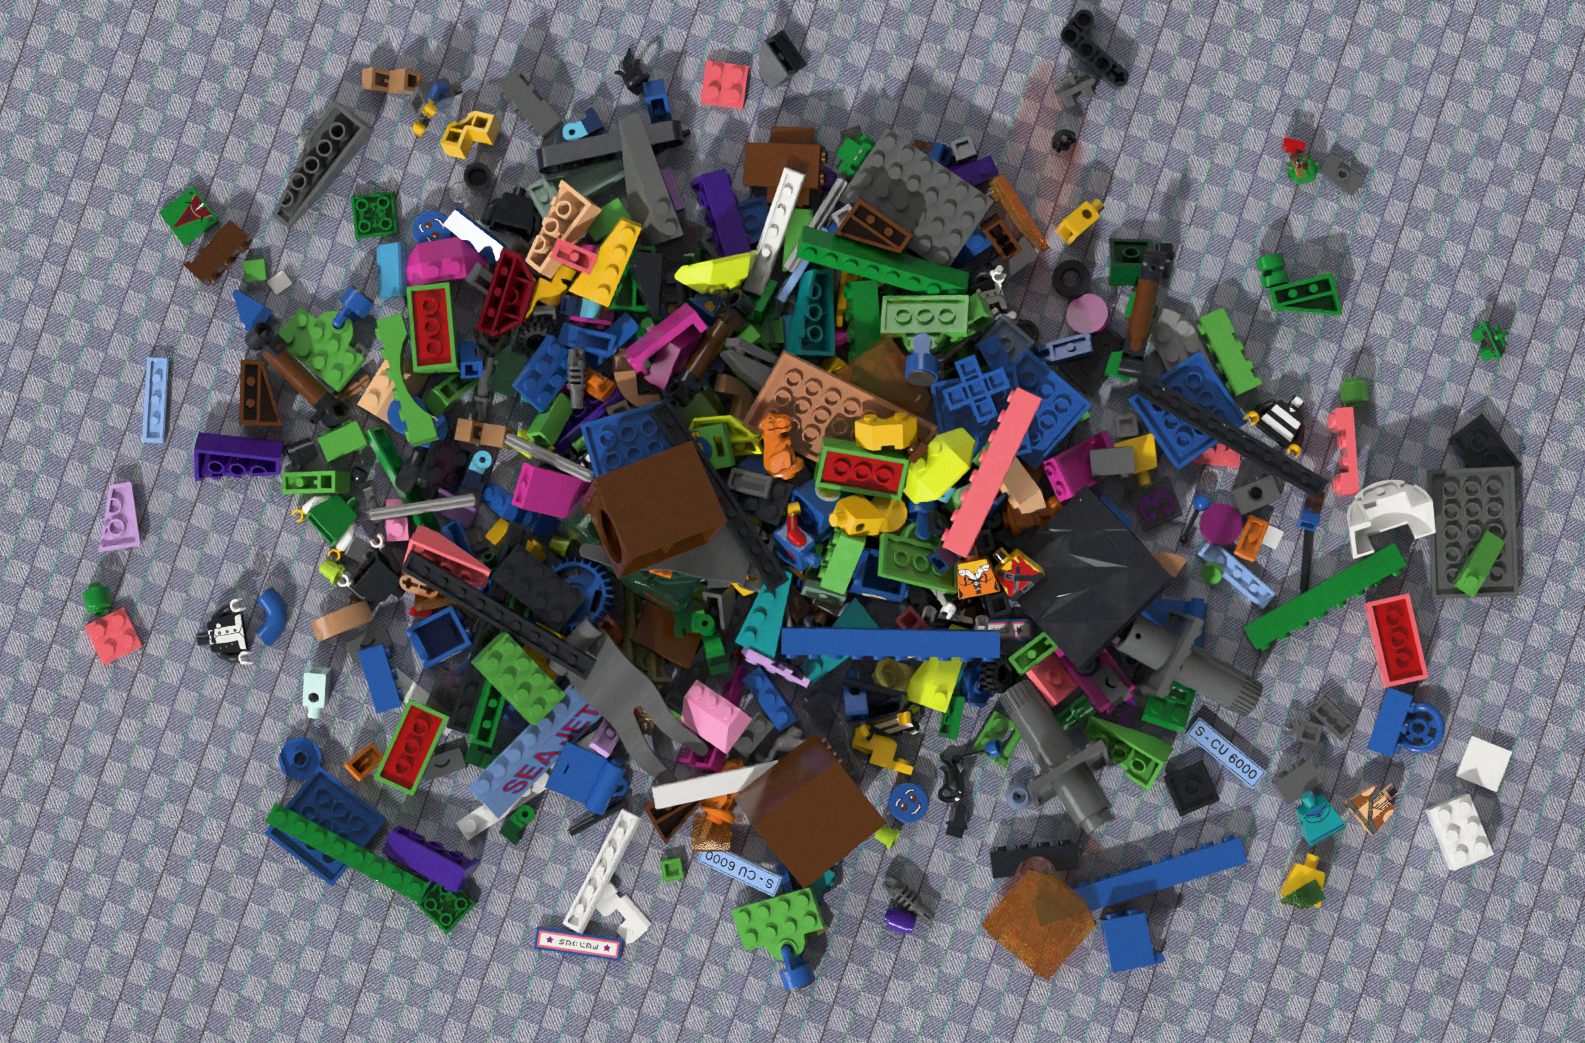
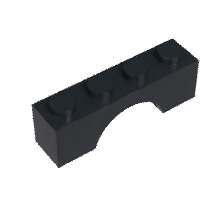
M981 529L974 545L977 547L978 556H989L994 569L997 561L992 556L996 549L991 529ZM1001 583L999 592L982 595L988 618L1012 613L1007 592Z
M1071 839L1058 840V845H1050V842H1038L1037 847L1028 848V844L1015 845V849L1007 850L1006 846L994 847V851L989 852L993 879L1015 876L1018 866L1024 860L1031 857H1043L1049 860L1057 872L1079 870L1077 844L1071 843Z

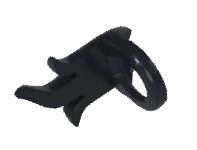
M628 48L623 59L625 73L617 70L614 74L621 76L627 89L638 96L641 92H644L642 83L648 82L650 75L648 72L642 73L638 67L640 59L634 62V69L629 63L631 48Z
M941 755L940 759L947 766H940L939 768L945 774V784L939 789L938 798L945 803H954L964 796L966 790L964 775L968 772L965 769L959 772L957 765L952 760ZM944 790L952 793L958 792L957 795L951 797L944 796L942 793Z

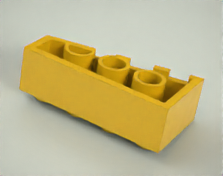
M622 216L600 247L595 251L598 257L591 274L588 275L580 272L569 286L568 291L609 307L641 231L642 224Z

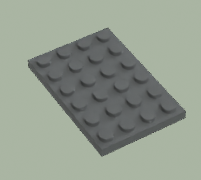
M889 128L885 129L839 198L841 202L845 205L850 204L852 208L859 198L863 199L914 235L907 247L926 260L947 267L951 266L994 202L989 196Z
M1514 466L1426 470L1427 493L1433 501L1436 533L1429 535L1431 599L1519 596ZM1486 530L1505 541V544L1480 589L1474 597H1471L1451 584Z

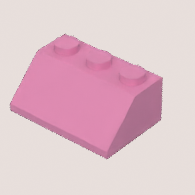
M696 680L684 696L681 723L727 754L752 718Z

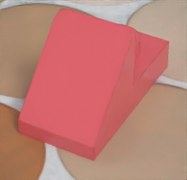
M557 238L549 258L590 275L598 255Z

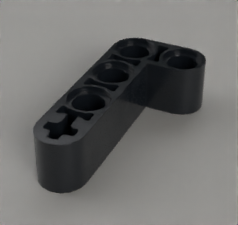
M1080 10L1063 28L1059 38L1060 43L1111 88L1115 90L1124 88L1129 80L1128 72L1085 35L1093 25L1094 16L1089 10ZM1086 16L1089 19V24L1081 25L1078 22V18ZM1072 32L1075 35V40L1072 42L1067 41L1064 38V34ZM1088 46L1092 53L1088 56L1083 55L1080 48ZM1097 61H1106L1108 68L1104 70L1099 69L1096 64ZM1111 67H1113V68H1114L1113 72L1110 73L1109 76H1107L1106 74H1108L1109 71H1110V69H1111ZM1122 75V82L1118 81L1116 83L1114 81L1115 76Z

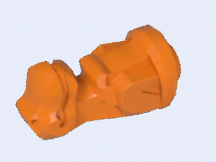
M768 412L761 418L757 426L759 433L764 439V468L769 476L779 477L780 480H787L796 476V473L804 467V461L802 458L795 456L791 446V437L789 435L782 436L783 432H788L792 428L791 417L786 414Z
M1056 494L1044 499L1047 508L1044 511L1022 514L1018 507L1014 509L1007 500V510L1002 511L1005 528H1011L1014 537L1020 536L1023 529L1031 528L1035 525L1044 526L1045 518L1050 517L1052 519L1068 502L1066 500L1059 502Z
M741 759L727 760L723 765L722 772L747 767V763ZM740 792L705 799L701 804V810L707 812L706 819L719 825L722 824L723 820L732 824L735 820L733 810L738 805L733 797Z

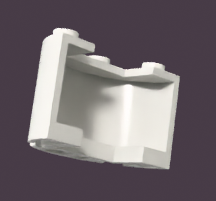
M1385 480L1365 487L1354 497L1355 500L1351 506L1349 505L1347 511L1353 559L1374 553L1368 536L1408 524L1415 539L1436 533L1431 497L1421 487L1405 484V481Z

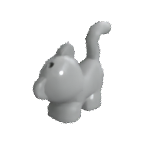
M796 724L791 725L786 732H783L776 738L775 743L770 748L768 757L765 758L760 752H755L753 758L759 764L775 761L779 751L791 752L806 740L803 737L805 730Z

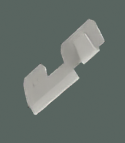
M610 881L596 909L603 917L610 915L617 909L626 919L618 927L617 933L627 944L633 943L648 930L647 928L652 923L626 894L620 898L616 894L618 889Z

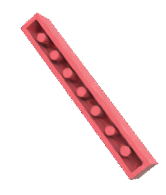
M1017 387L1016 391L1011 390L1007 402L1010 404L1007 410L1003 409L997 421L1000 422L997 431L993 429L988 439L991 444L988 451L983 450L978 460L982 463L979 470L974 469L969 479L972 484L969 490H964L960 501L963 502L960 510L955 509L951 517L953 525L950 530L946 528L941 538L944 541L942 547L965 558L968 557L1043 398L1020 387Z

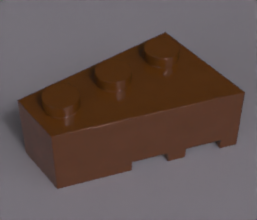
M861 198L857 200L835 232L837 235L898 253L904 251L914 236Z
M231 220L211 238L212 240L205 248L201 247L197 251L199 255L191 263L187 261L184 264L191 273L208 287L211 284L213 286L217 284L222 278L220 274L226 268L229 270L236 263L237 260L235 258L240 252L242 254L245 253L251 246L249 242L252 239Z
M241 359L239 426L282 427L283 425L263 361Z
M697 771L684 780L701 777V775ZM651 798L643 803V808L666 845L705 799L656 809L654 798Z

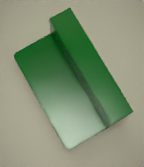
M770 279L761 296L749 293L748 297L755 303V309L750 316L745 318L746 321L762 325L774 303L773 299L778 291L777 281Z

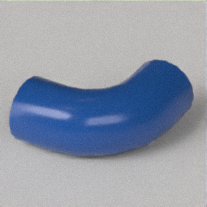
M273 586L257 599V602L266 612V620L255 630V633L268 647L276 642L284 632L288 620L286 604Z

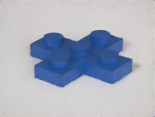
M975 354L954 362L962 383L942 390L949 410L951 411L970 403L978 423L999 416L991 395L1011 387L1004 367L983 374Z

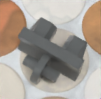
M1068 69L1065 71L1066 78L1060 80L1063 87L1054 91L1056 97L1063 102L1065 107L1070 108L1077 104L1074 96L1075 93L1081 91L1084 99L1095 95L1093 86L1095 81L1089 74L1082 77L1079 71L1072 74Z

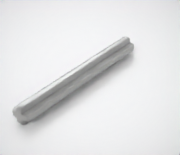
M838 178L808 225L809 227L822 229L848 186L844 179ZM797 245L784 264V268L793 273L803 260L796 258Z
M508 433L506 435L505 444L586 482L593 480L594 472L515 434Z
M474 494L374 508L369 510L371 520H379L476 505V497Z

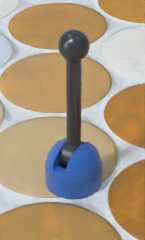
M1196 493L1193 500L1196 510L1184 535L1179 539L1182 544L1188 542V535L1199 512L1206 510L1212 500Z
M998 739L987 742L983 750L961 756L954 755L952 761L957 764L960 760L984 753L990 757H998L1003 753L1002 746Z

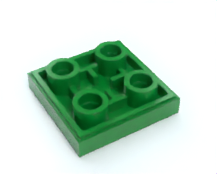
M393 191L351 196L356 240L399 235Z
M437 882L423 896L420 903L416 905L440 929L448 934L477 902L463 888L458 892H450Z

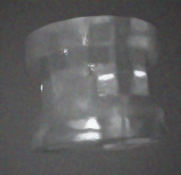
M458 181L450 187V197L457 203H468L473 197V190L465 182Z

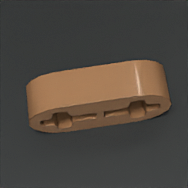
M405 572L399 580L401 588L407 592L430 598L435 597L439 593Z

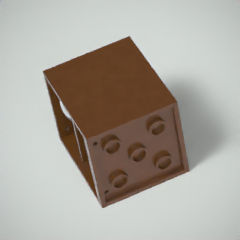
M692 440L594 478L583 499L584 502H582L585 513L587 515L590 514L617 579L713 542L727 522Z
M815 733L733 797L752 826L804 889L886 824L883 817L844 770L847 768V765L823 736L819 739Z

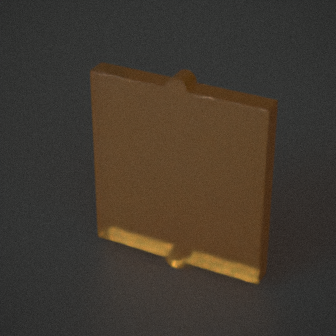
M693 818V832L690 833L692 852H730V838L733 837L731 823L723 820L722 824L719 825L708 819Z

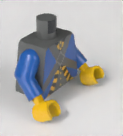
M444 77L418 85L415 88L409 102L418 119L413 125V132L421 137L427 129L422 124L423 121H427L428 118L431 119L437 111L450 106L455 96L462 94V87L458 81L450 84L448 79Z

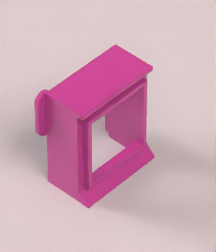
M690 327L686 328L658 350L649 373L643 378L662 389V391H665V387L672 379L674 372L678 375L689 361L691 354L699 346L703 335Z

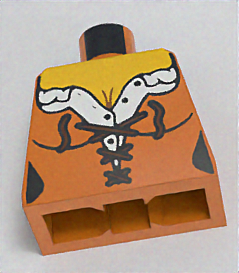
M973 545L968 557L964 560H959L957 563L959 599L1000 591V583L995 575L989 556H978L977 547Z

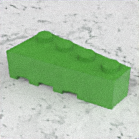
M1222 307L1199 318V324L1196 325L1201 336L1205 335L1208 342L1206 348L1210 356H1215L1217 361L1215 367L1219 375L1223 374L1226 380L1224 386L1228 393L1232 394L1235 398L1261 385L1260 378H1254L1253 376L1254 366L1251 360L1245 359L1243 356L1245 354L1244 347L1238 338L1235 339V329L1224 308Z

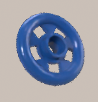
M1417 701L1414 711L1417 717L1409 721L1408 730L1410 735L1404 736L1402 734L1400 742H1403L1402 747L1410 752L1425 753L1436 748L1442 741L1445 734V721L1435 706ZM1425 712L1433 716L1430 722L1422 717ZM1417 723L1423 725V730L1420 732L1415 729ZM1430 727L1436 728L1433 738L1427 735ZM1414 737L1423 738V744H1413Z

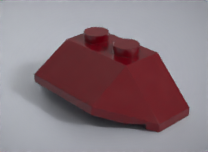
M505 248L501 249L476 330L496 337L524 323L537 281L522 254Z

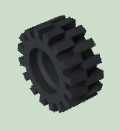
M533 317V321L530 318L526 319V323L524 322L519 327L518 346L519 349L522 348L523 353L527 352V356L531 357L543 342V340H532L529 338L530 336L540 334L546 337L549 334L557 339V329H555L554 324H551L550 320L544 322L543 317L540 320H537V317Z
M1000 655V658H995V662L982 661L984 666L979 669L982 671V674H979V678H982L980 684L984 685L983 689L987 690L988 693L1003 694L1006 690L1013 687L1012 685L1017 683L1014 680L1018 678V674H1015L1017 670L1008 660V655Z

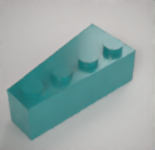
M813 269L803 272L800 277L786 351L802 359H826L835 356L832 270Z
M782 565L780 566L789 578V581L771 593L763 583L761 591L758 593L735 640L736 643L773 661L776 658L794 571Z
M858 597L852 600L832 626L881 628ZM821 655L820 659L807 658L800 668L810 681L816 684L850 656L842 655V659H829V655Z

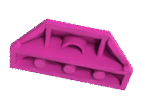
M460 237L420 243L416 245L407 259V286L466 281V277L476 262L488 269L487 261L482 254Z

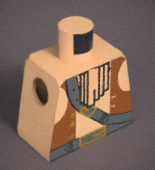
M1391 783L1382 791L1376 785H1372L1346 800L1344 804L1367 832L1373 835L1396 809L1390 800L1399 793Z

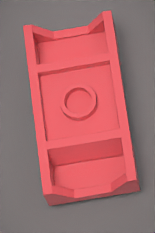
M1353 407L1335 408L1330 411V415H1327V426L1331 428V433L1340 432V436H1337V446L1342 452V457H1339V469L1343 470V473L1335 475V479H1332V492H1336V497L1354 496V494L1359 493Z

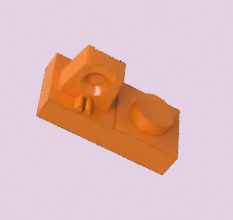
M589 367L587 368L585 374L587 386L584 390L605 403L617 389V384Z
M1249 515L1233 554L1238 555V557L1244 560L1247 559L1254 562L1270 523Z

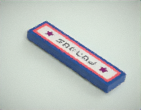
M1033 619L989 620L988 630H1000V641H1031L1034 639ZM978 626V630H986V627Z
M537 927L534 949L620 961L623 939Z

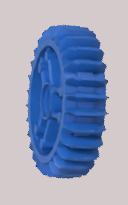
M578 556L574 557V562L569 557H566V563L558 559V567L551 563L552 571L558 576L566 571L579 569L580 575L563 580L581 592L586 598L563 626L562 633L567 635L568 630L572 632L586 616L591 618V622L595 627L600 628L597 622L599 620L603 623L606 622L603 615H611L607 607L613 608L614 605L609 600L615 599L614 595L609 594V592L615 590L613 586H608V584L612 583V579H604L608 575L607 571L600 573L602 570L601 565L594 568V560L587 564V558L583 557L580 562ZM600 591L602 596L596 612H592L591 608L595 593Z

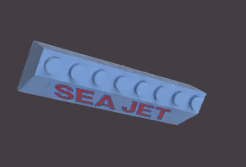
M572 683L563 691L566 696L536 726L530 724L468 786V790L498 819L557 761L566 741L574 744L602 716L584 700Z

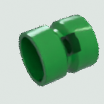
M1283 253L1271 254L1255 259L1258 271L1262 272V275L1259 277L1262 289L1289 283L1287 271L1283 269L1285 265Z

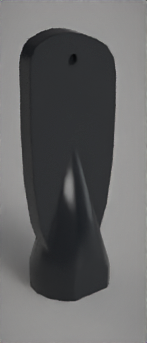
M414 446L412 455L403 464L395 479V485L400 491L410 493L413 490L428 451L426 447Z

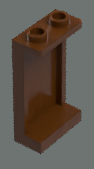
M771 126L770 143L814 144V140L817 139V130L813 127ZM767 187L766 203L770 206L778 187ZM810 188L801 189L795 206L796 209L812 207Z
M746 142L743 185L747 188L778 187L784 168L787 167L806 174L802 188L823 190V185H826L827 181L824 167L828 162V151L822 145Z

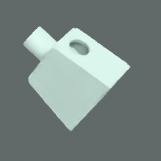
M310 666L304 672L303 706H308L309 718H321V709L328 704L331 668ZM313 693L318 694L319 698L315 697Z

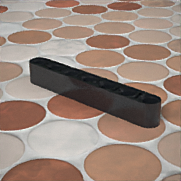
M669 120L644 126L653 152L675 148L684 144L681 122L678 120ZM620 131L537 149L536 157L539 172L541 174H551L623 159Z

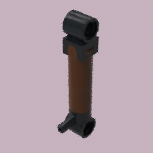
M1145 249L1119 363L1118 375L1136 379L1140 377L1160 281L1165 266L1166 252Z
M735 289L728 294L725 299L726 306L721 305L713 316L716 321L678 377L673 378L666 385L665 394L680 407L689 405L695 397V392H704L705 387L699 384L725 346L727 338H730L734 332L739 333L746 323L745 318L754 311L755 303L740 289Z
M259 322L246 333L245 342L247 346L252 350L259 351L256 355L267 366L271 363L317 411L310 418L312 424H317L321 420L326 427L334 429L348 418L350 410L346 403L336 400L286 349L289 344L279 334L274 337L273 328L268 323Z

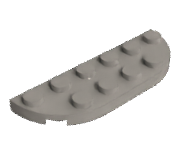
M1158 308L1155 318H1152V328L1149 336L1166 372L1199 350L1213 369L1192 324L1175 311Z

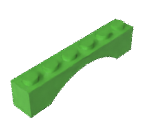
M399 313L376 320L378 327H375V333L378 340L382 339L384 347L380 349L383 359L388 360L390 368H386L389 380H394L396 388L392 389L395 400L400 401L401 409H398L401 421H405L408 428L404 430L407 441L412 442L416 447L439 440L434 418L415 403L405 383L403 358L410 336L404 316Z

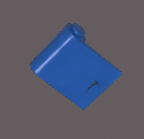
M1191 597V601L1156 598L1140 614L1151 621L1153 619V622L1160 626H1163L1171 608L1202 619L1204 621L1202 625L1203 631L1199 637L1195 638L1194 645L1203 649L1208 604L1204 603V599Z
M566 741L545 784V788L583 803L589 811L595 814L604 815L626 768L623 766L624 762L617 758H612L611 760Z

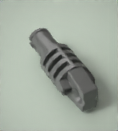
M583 348L569 349L567 362V380L569 381L567 387L571 393L570 408L578 409L584 408L583 394L587 386L585 382L586 360Z
M889 875L882 883V886L896 902L908 912L913 911L926 924L936 914L921 902L922 899L916 892L894 876Z

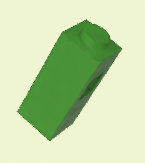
M557 393L545 412H538L526 433L536 445L543 448L555 444L574 408H570L569 398L563 393Z

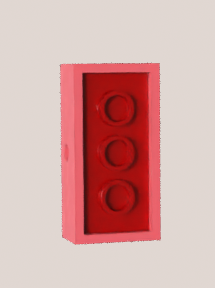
M1409 593L1363 603L1382 687H1390L1429 678Z

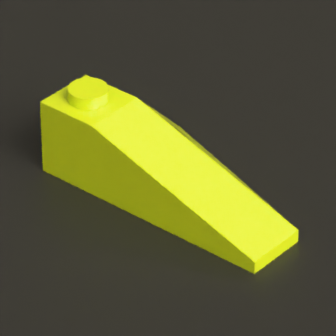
M954 624L949 627V629H966ZM930 657L929 661H924L910 679L906 691L907 699L946 713L963 661H960V657H951V661H938V657Z

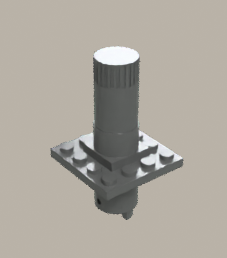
M1171 608L1163 626L1139 615L1112 641L1114 648L1141 662L1131 683L1136 688L1160 698H1164L1165 695L1167 696L1172 689L1171 683L1174 680L1245 717L1253 711L1262 695L1263 684L1194 645L1195 638L1199 637L1203 631L1202 625L1204 621L1187 613Z
M1030 678L1006 690L999 697V701L1043 772V776H1040V774L1034 776L1029 780L1030 784L1026 785L1035 807L1038 808L1058 796L1078 828L1083 827L1088 836L1104 823L1115 820L1116 817L1111 811L1113 805L1093 775L1110 764L1107 748L1103 741L1097 742L1094 740L1088 743L1083 751L1080 748L1077 749Z

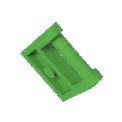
M993 711L972 748L977 751L983 750L986 743L994 739H998L1001 743L1010 727L1015 732L1004 748L1002 755L990 757L986 753L983 754L1006 768L1009 763L1007 760L1022 736L1011 720Z

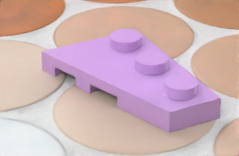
M133 482L110 485L98 552L142 546Z
M743 646L741 652L749 663L754 665L759 663L764 666L765 670L773 674L778 673L783 678L807 688L810 679L801 669L777 658L773 661Z

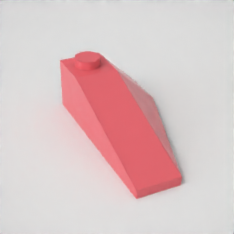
M421 525L417 527L410 538L404 562L409 552L414 550L474 587L486 588L491 573L490 568L440 533Z

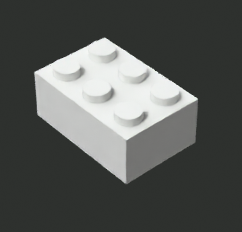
M1462 794L1425 809L1449 870L1454 871L1494 855L1470 794Z

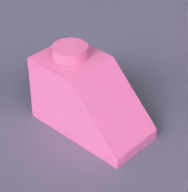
M402 499L386 500V507L404 504ZM409 515L386 518L387 542L410 541Z

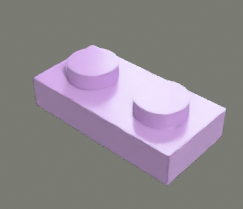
M605 718L589 746L607 758L614 749L619 735Z

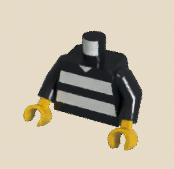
M1296 395L1292 397L1288 404L1281 399L1260 403L1243 417V420L1246 418L1251 419L1252 424L1249 425L1250 427L1256 426L1282 448L1287 449L1285 455L1293 452L1295 455L1294 460H1296L1301 453L1305 424L1303 423L1304 417L1298 411L1304 402Z
M903 694L870 704L869 720L861 727L855 728L857 738L859 740L869 737V732L874 729H880L892 736H898L907 732L912 735L916 734L920 729L918 723L921 717L920 708L917 704L911 703Z

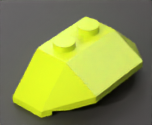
M753 250L681 266L674 276L676 280L701 294L711 293L713 295L728 288L729 290H735L741 287L742 282L747 278L758 252Z
M731 415L694 418L688 428L693 429L726 422L734 456L763 454L764 452L752 431L742 425V420ZM721 435L714 437L718 455L721 457L725 455Z
M964 428L937 435L928 444L929 449L915 464L911 462L908 465L903 492L915 504L940 499L970 469L974 447H976L977 442Z

